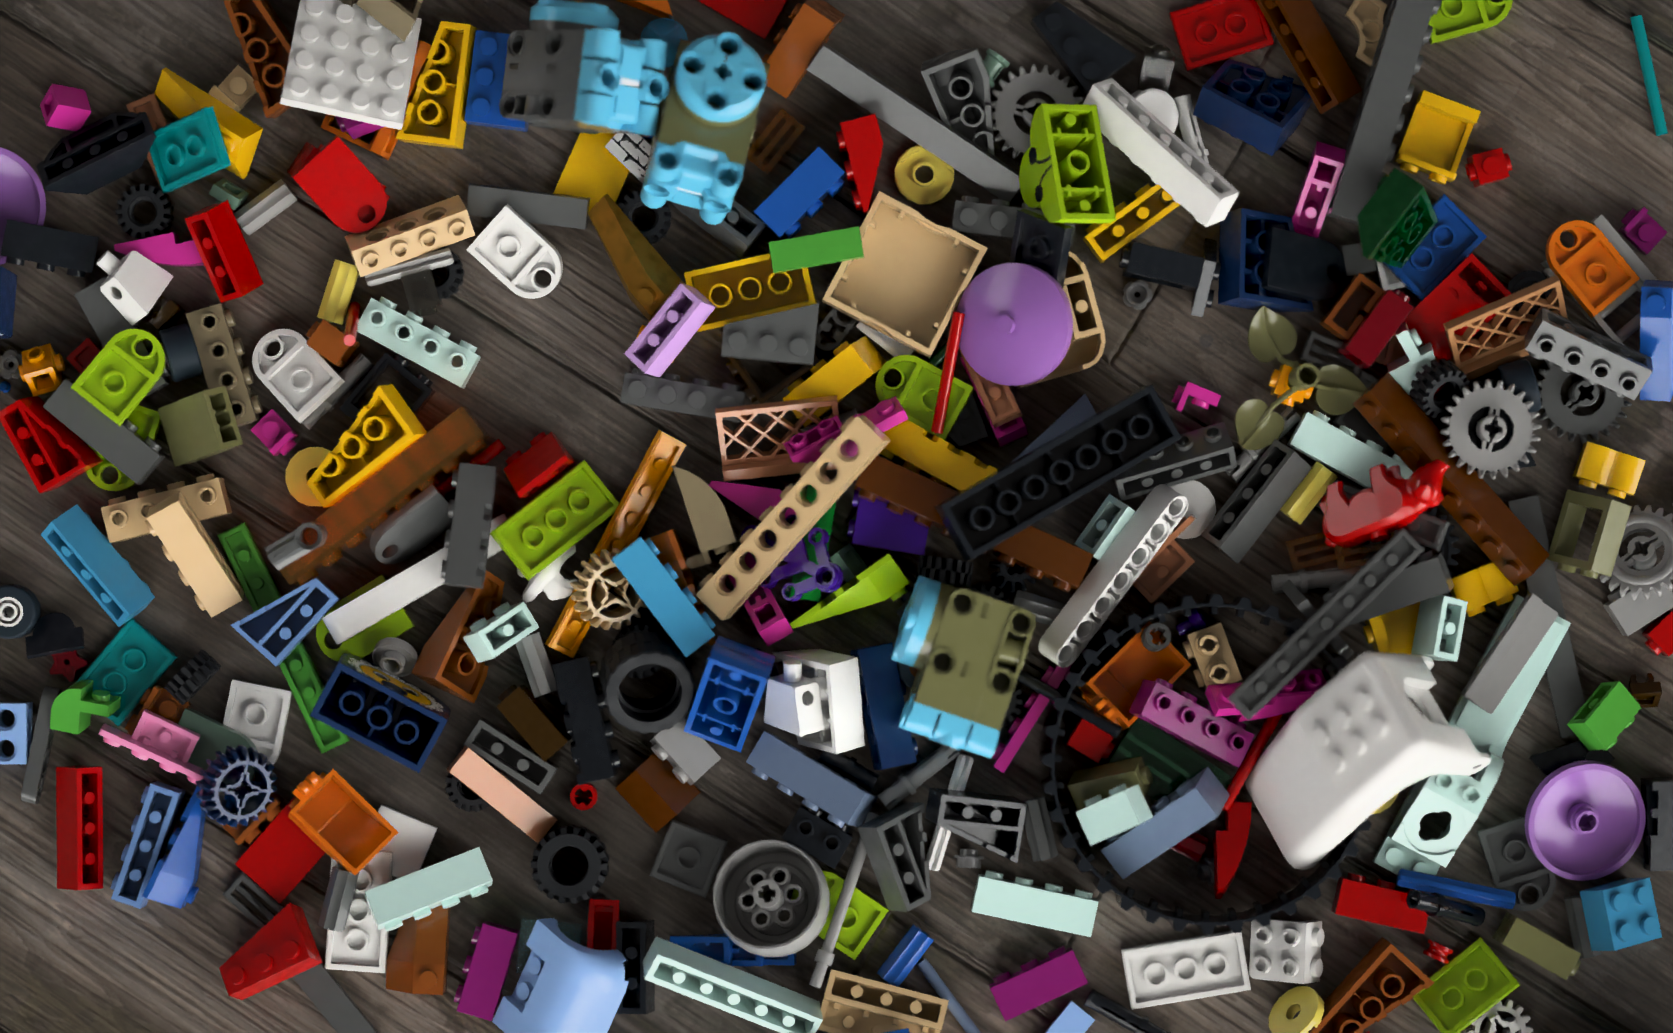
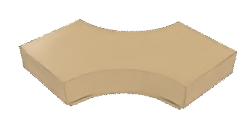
M1354 0L1344 16L1354 24L1358 33L1359 44L1355 58L1371 67L1384 26L1383 15L1387 4L1381 0Z

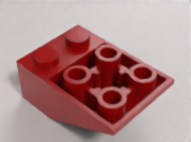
M876 113L841 122V131L836 132L840 152L846 151L848 160L844 161L848 182L854 181L856 190L851 191L856 211L862 210L864 217L870 209L883 152V140Z
M1471 253L1412 309L1403 323L1406 322L1410 330L1413 328L1417 330L1423 345L1431 342L1434 355L1438 360L1445 359L1447 361L1451 358L1444 323L1511 295V293ZM1497 314L1486 317L1484 322L1488 323ZM1468 326L1454 331V334L1462 336Z

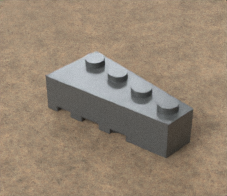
M460 463L459 469H453L451 487L456 488L455 500L450 499L448 517L452 518L451 530H446L444 548L449 549L447 560H443L441 578L445 579L444 584L447 586L484 589L497 467Z

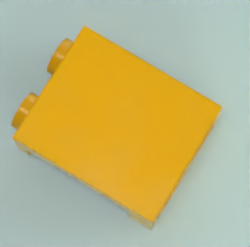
M1423 90L1419 93L1394 162L1400 163V169L1406 172L1417 174L1418 171L1429 174V180L1445 185L1446 181H1454L1473 125L1477 123L1481 111Z

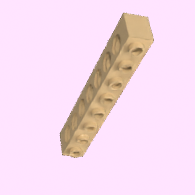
M860 415L856 418L851 416L840 427L842 433L836 440L832 438L820 449L822 454L815 463L810 461L799 473L802 478L795 485L789 484L781 492L779 497L782 500L775 508L770 506L759 517L762 522L755 530L750 528L739 539L741 545L735 552L729 551L720 560V569L715 574L709 573L700 582L699 586L702 589L696 596L721 621L730 619L891 441L865 415ZM850 440H853L858 447L854 457L849 456L846 452V444ZM830 462L837 468V475L833 480L828 478L825 472L826 466ZM809 485L813 486L817 491V497L813 502L809 501L805 496L806 488ZM789 507L794 509L797 515L796 521L793 524L788 523L785 518V512ZM768 530L773 531L776 535L774 546H769L765 541V534ZM748 552L752 553L756 558V565L753 569L749 568L745 563V557ZM728 575H732L736 580V587L733 591L729 590L725 585V579Z

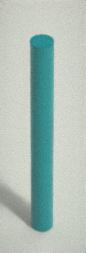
M1638 15L1631 17L1630 20L1656 136L1668 134L1643 17Z

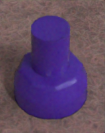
M1198 607L1191 609L1192 615L1187 616L1188 619L1176 625V629L1181 636L1193 629L1197 631L1209 626Z

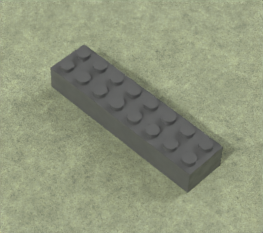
M1391 0L1346 144L1345 164L1326 216L1358 225L1357 215L1377 191L1381 178L1387 174L1382 171L1385 163L1391 162L1396 144L1392 143L1394 133L1396 134L1401 131L1405 119V114H1402L1401 110L1403 104L1405 105L1406 102H1410L1413 94L1414 85L1410 84L1411 78L1415 73H1419L1424 56L1419 54L1421 46H1424L1425 43L1427 44L1430 39L1433 26L1428 24L1430 18L1437 14L1442 0Z

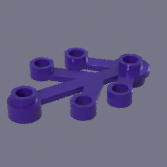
M797 515L786 517L787 522L792 524ZM749 525L746 528H744V530L741 533V537L750 528L755 530L757 526ZM815 527L808 534L809 542L814 545L818 564L809 560L803 537L793 548L794 551L791 550L783 559L788 564L775 568L770 574L771 581L766 584L764 580L760 586L772 589L778 584V581L804 571L812 575V577L796 584L792 582L786 583L781 590L782 597L785 600L796 602L802 597V594L817 588L826 593L836 591L842 584L843 572L837 564L830 561L826 546L829 541L828 532L825 529ZM766 532V543L769 546H774L776 542L769 539ZM821 532L822 538L819 542H816L815 537L817 533ZM829 573H832V579L828 583L826 577ZM794 587L795 594L790 597L789 590Z

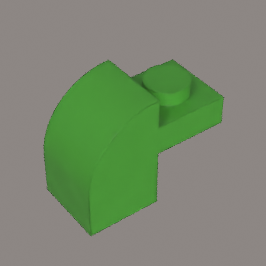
M93 680L78 681L55 698L51 708L50 729L78 735L90 726L91 714L109 717L119 710L121 697L110 695V692L106 690L93 691Z

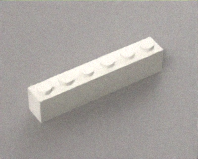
M1113 78L1093 84L1083 105H1097L1101 133L1109 139V142L1118 147L1130 158L1133 164L1139 166L1148 174L1154 183L1160 185L1169 193L1176 203L1182 205L1190 212L1197 222L1208 227L1223 221L1237 198L1239 191Z

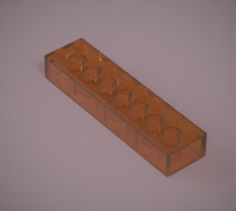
M461 406L317 517L314 521L322 523L328 532L326 542L321 547L314 549L279 570L290 585L300 584L302 586L320 575L317 572L322 566L331 567L343 557L341 551L347 547L354 549L368 538L365 535L367 531L371 528L375 530L390 517L389 514L401 509L414 499L413 496L419 491L423 492L432 484L436 486L439 483L437 477L442 473H453V469L459 468V464L463 463L461 459L468 453L474 456L487 446L485 440L490 436L467 407ZM308 527L304 534L307 542L315 544L318 539V533L314 528Z

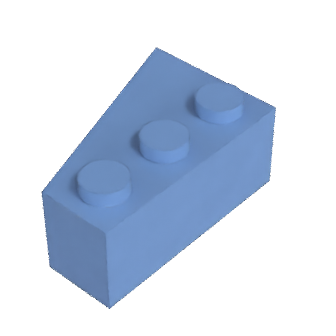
M315 578L231 626L275 666H279L341 598L319 578Z

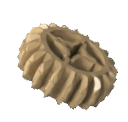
M613 548L611 554L608 550L601 549L600 557L595 553H590L591 562L581 561L584 570L582 572L574 571V575L579 580L570 583L571 587L577 590L570 596L573 601H577L573 607L577 612H582L580 615L581 619L584 621L590 620L591 626L596 628L600 625L604 630H609L611 625L616 630L621 629L622 621L626 625H631L630 617L632 615L637 618L641 617L640 612L637 611L639 607L647 608V605L631 585L628 597L626 596V588L630 583L620 570L618 572L614 571L608 576L601 574L609 568L617 567L611 559L620 552L617 548ZM595 582L596 590L591 596V589L593 583ZM604 582L614 587L613 591L617 594V597L608 591V587ZM613 603L620 604V606L614 610L601 611L604 607L608 608Z

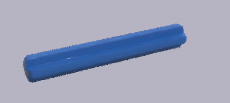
M1400 869L1396 878L1397 886L1416 889L1422 892H1436L1451 898L1509 910L1513 909L1516 903V893L1513 891L1406 869Z

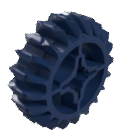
M237 745L235 749L232 746H226L225 754L221 751H215L216 759L214 761L206 759L209 765L208 769L199 770L204 778L196 781L197 786L201 788L200 791L195 793L197 798L201 800L199 804L201 809L207 811V816L212 820L215 819L220 825L228 824L236 828L238 823L248 826L249 818L253 821H258V812L268 813L265 805L267 802H274L270 794L278 791L277 786L273 784L278 779L277 775L272 772L275 767L271 762L267 761L266 755L261 752L259 753L253 747L246 748L243 745ZM248 765H251L254 770L255 781L249 779ZM219 791L225 793L226 807L220 803Z

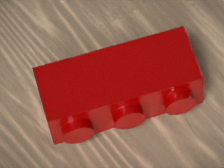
M228 200L206 206L184 219L221 303L242 297L264 284Z
M1348 872L1347 877L1341 876L1338 879L1331 910L1334 914L1420 934L1425 933L1429 915L1424 911L1409 908L1406 903L1407 895L1413 889L1407 888V891L1396 889V883L1378 879L1377 884L1365 882L1366 876Z

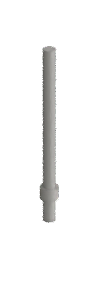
M868 812L865 823L879 815ZM861 836L859 837L822 948L817 950L814 959L817 963L809 985L821 989L828 966H832L835 957L833 951L867 854Z

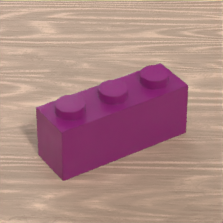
M486 920L483 922L482 927L476 926L471 944L476 945L473 956H467L462 972L467 974L464 985H458L454 1002L459 1003L458 1012L492 1022L519 937V930Z
M1064 945L1049 951V957L1038 962L1037 958L1031 959L1021 964L1022 970L1010 975V972L1006 971L992 978L994 983L990 984L989 987L1005 1022L1088 984L1072 947L1065 949Z

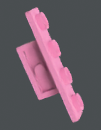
M147 709L144 710L132 736L105 723L98 733L104 737L103 741L114 747L123 745L131 749V754L142 760L151 758L160 763L159 767L170 773L179 771L187 775V780L196 784V781L204 778L199 771L202 768L188 762L200 734Z

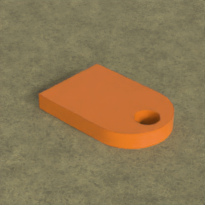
M1582 220L1566 222L1557 227L1547 240L1545 254L1549 267L1590 318L1595 317L1640 279L1600 229L1589 222ZM1564 231L1570 232L1574 237V245L1571 248L1563 246L1560 242V235Z

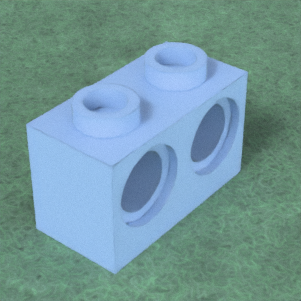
M0 702V764H27L33 737V702ZM5 710H10L14 714L15 720L11 726L5 725L2 721V714ZM5 740L11 741L14 745L15 750L11 757L6 756L2 752V744Z

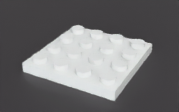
M300 0L280 104L401 130L422 19H416L404 42L354 3L351 7L350 5L343 4L340 0Z

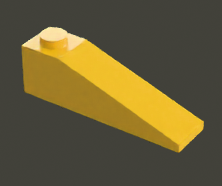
M163 68L154 93L157 98L178 120L205 107H213L231 163L225 169L241 179L247 178L263 128L168 68Z

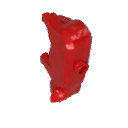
M1436 459L1418 468L1410 478L1404 479L1399 465L1387 468L1385 464H1379L1369 469L1371 487L1359 491L1350 499L1347 497L1345 490H1343V481H1337L1328 485L1326 495L1322 497L1320 503L1321 510L1324 513L1322 530L1326 536L1325 544L1328 547L1340 546L1351 548L1370 540L1371 542H1380L1387 539L1389 532L1410 524L1426 509L1435 507L1443 501L1444 495L1441 492L1442 480L1445 471L1450 466Z

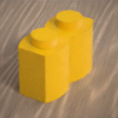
M1587 441L1583 444L1573 477L1580 479L1578 484L1596 490L1597 485L1608 488V495L1625 499L1626 495L1633 496L1635 494L1645 460Z
M1493 562L1451 578L1454 584L1450 591L1453 598L1468 601L1466 612L1469 617L1486 611L1484 605L1495 601L1496 605L1499 606L1514 600L1512 594L1519 591L1517 585L1513 586Z

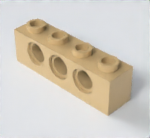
M456 195L379 223L368 231L352 233L344 237L354 265L360 277L470 238L475 236L467 209L460 196Z

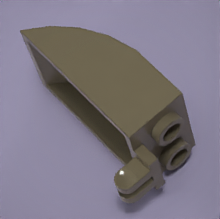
M673 466L701 554L689 557L686 561L687 566L694 569L713 563L709 551L714 550L715 555L733 550L732 543L738 542L728 509L719 494L704 479L690 471Z

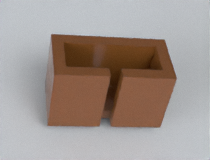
M1356 274L1319 324L1343 342L1349 340L1364 319L1360 314L1357 315L1358 312L1363 315L1369 313L1384 290L1363 274Z
M325 319L321 323L316 321L306 334L309 338L306 345L334 365L344 368L361 343L356 340L352 346L345 345L343 342L345 331Z

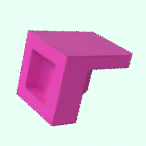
M53 83L40 103L45 124L49 127L76 132L82 128L91 113V107L85 90Z

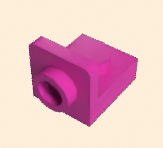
M1187 381L1184 386L1178 385L1171 402L1176 403L1174 410L1182 412L1189 396L1193 398L1191 404L1208 410L1209 405L1217 407L1221 395Z
M271 409L251 429L273 456H278L280 453L285 456L297 444L294 439L299 436L274 409Z

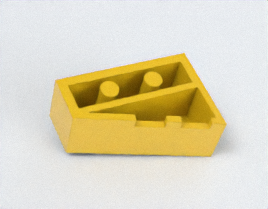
M867 336L860 338L852 344L845 341L833 351L835 357L827 363L823 359L810 369L813 375L804 381L800 377L787 387L790 393L783 400L789 401L837 395V402L839 403L844 397L879 371L886 363V360ZM832 406L818 407L813 414L821 417ZM791 410L798 420L803 416L799 411ZM808 418L803 426L807 427L813 421Z

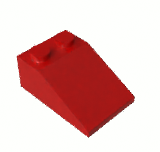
M544 431L529 442L532 445L530 449L523 454L518 450L506 460L508 466L503 471L520 498L531 497L575 462L553 432H550L548 435Z

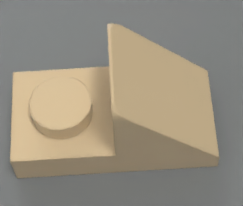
M237 65L218 87L213 85L208 94L239 113L257 91L253 83V77Z

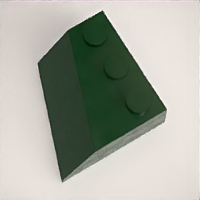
M1396 168L1389 175L1386 174L1381 178L1377 191L1357 215L1362 255L1369 260L1374 259L1377 262H1385L1388 265L1402 269L1438 222L1425 187Z

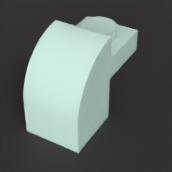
M1404 322L1395 333L1406 355L1387 364L1390 375L1410 395V389H1413L1411 386L1412 380H1418L1415 374L1417 372L1422 374L1424 372L1422 367L1425 364L1430 367L1431 361L1435 360V355L1431 342L1419 348L1423 342L1415 328L1410 330L1406 322Z

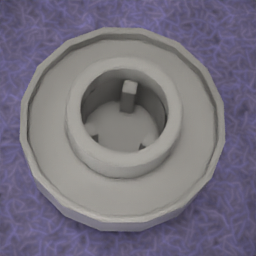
M387 637L381 639L375 645L372 659L374 664L381 667L383 671L391 675L403 677L412 672L418 655L413 646L399 638Z

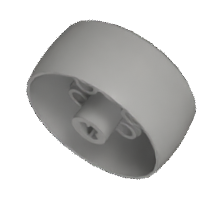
M760 840L736 850L724 862L717 874L713 887V906L721 928L737 946L751 954L763 957H784L799 952L818 937L826 923L830 910V892L826 877L820 866L806 851L791 843L779 840ZM778 873L786 875L784 881L780 883L775 881L774 876ZM761 876L763 877L762 881L758 882L756 885H753V883L758 878H760ZM792 889L799 891V897L796 900L788 898V892ZM769 890L776 892L775 898L771 896V902L767 903L763 898L764 893ZM747 896H752L754 899V903L750 907H745ZM788 910L790 918L785 922L780 921V912ZM761 913L766 914L768 917L767 922L763 925L757 924L756 921L757 916Z

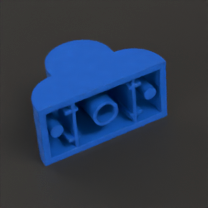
M718 635L702 676L684 732L741 753L776 656Z

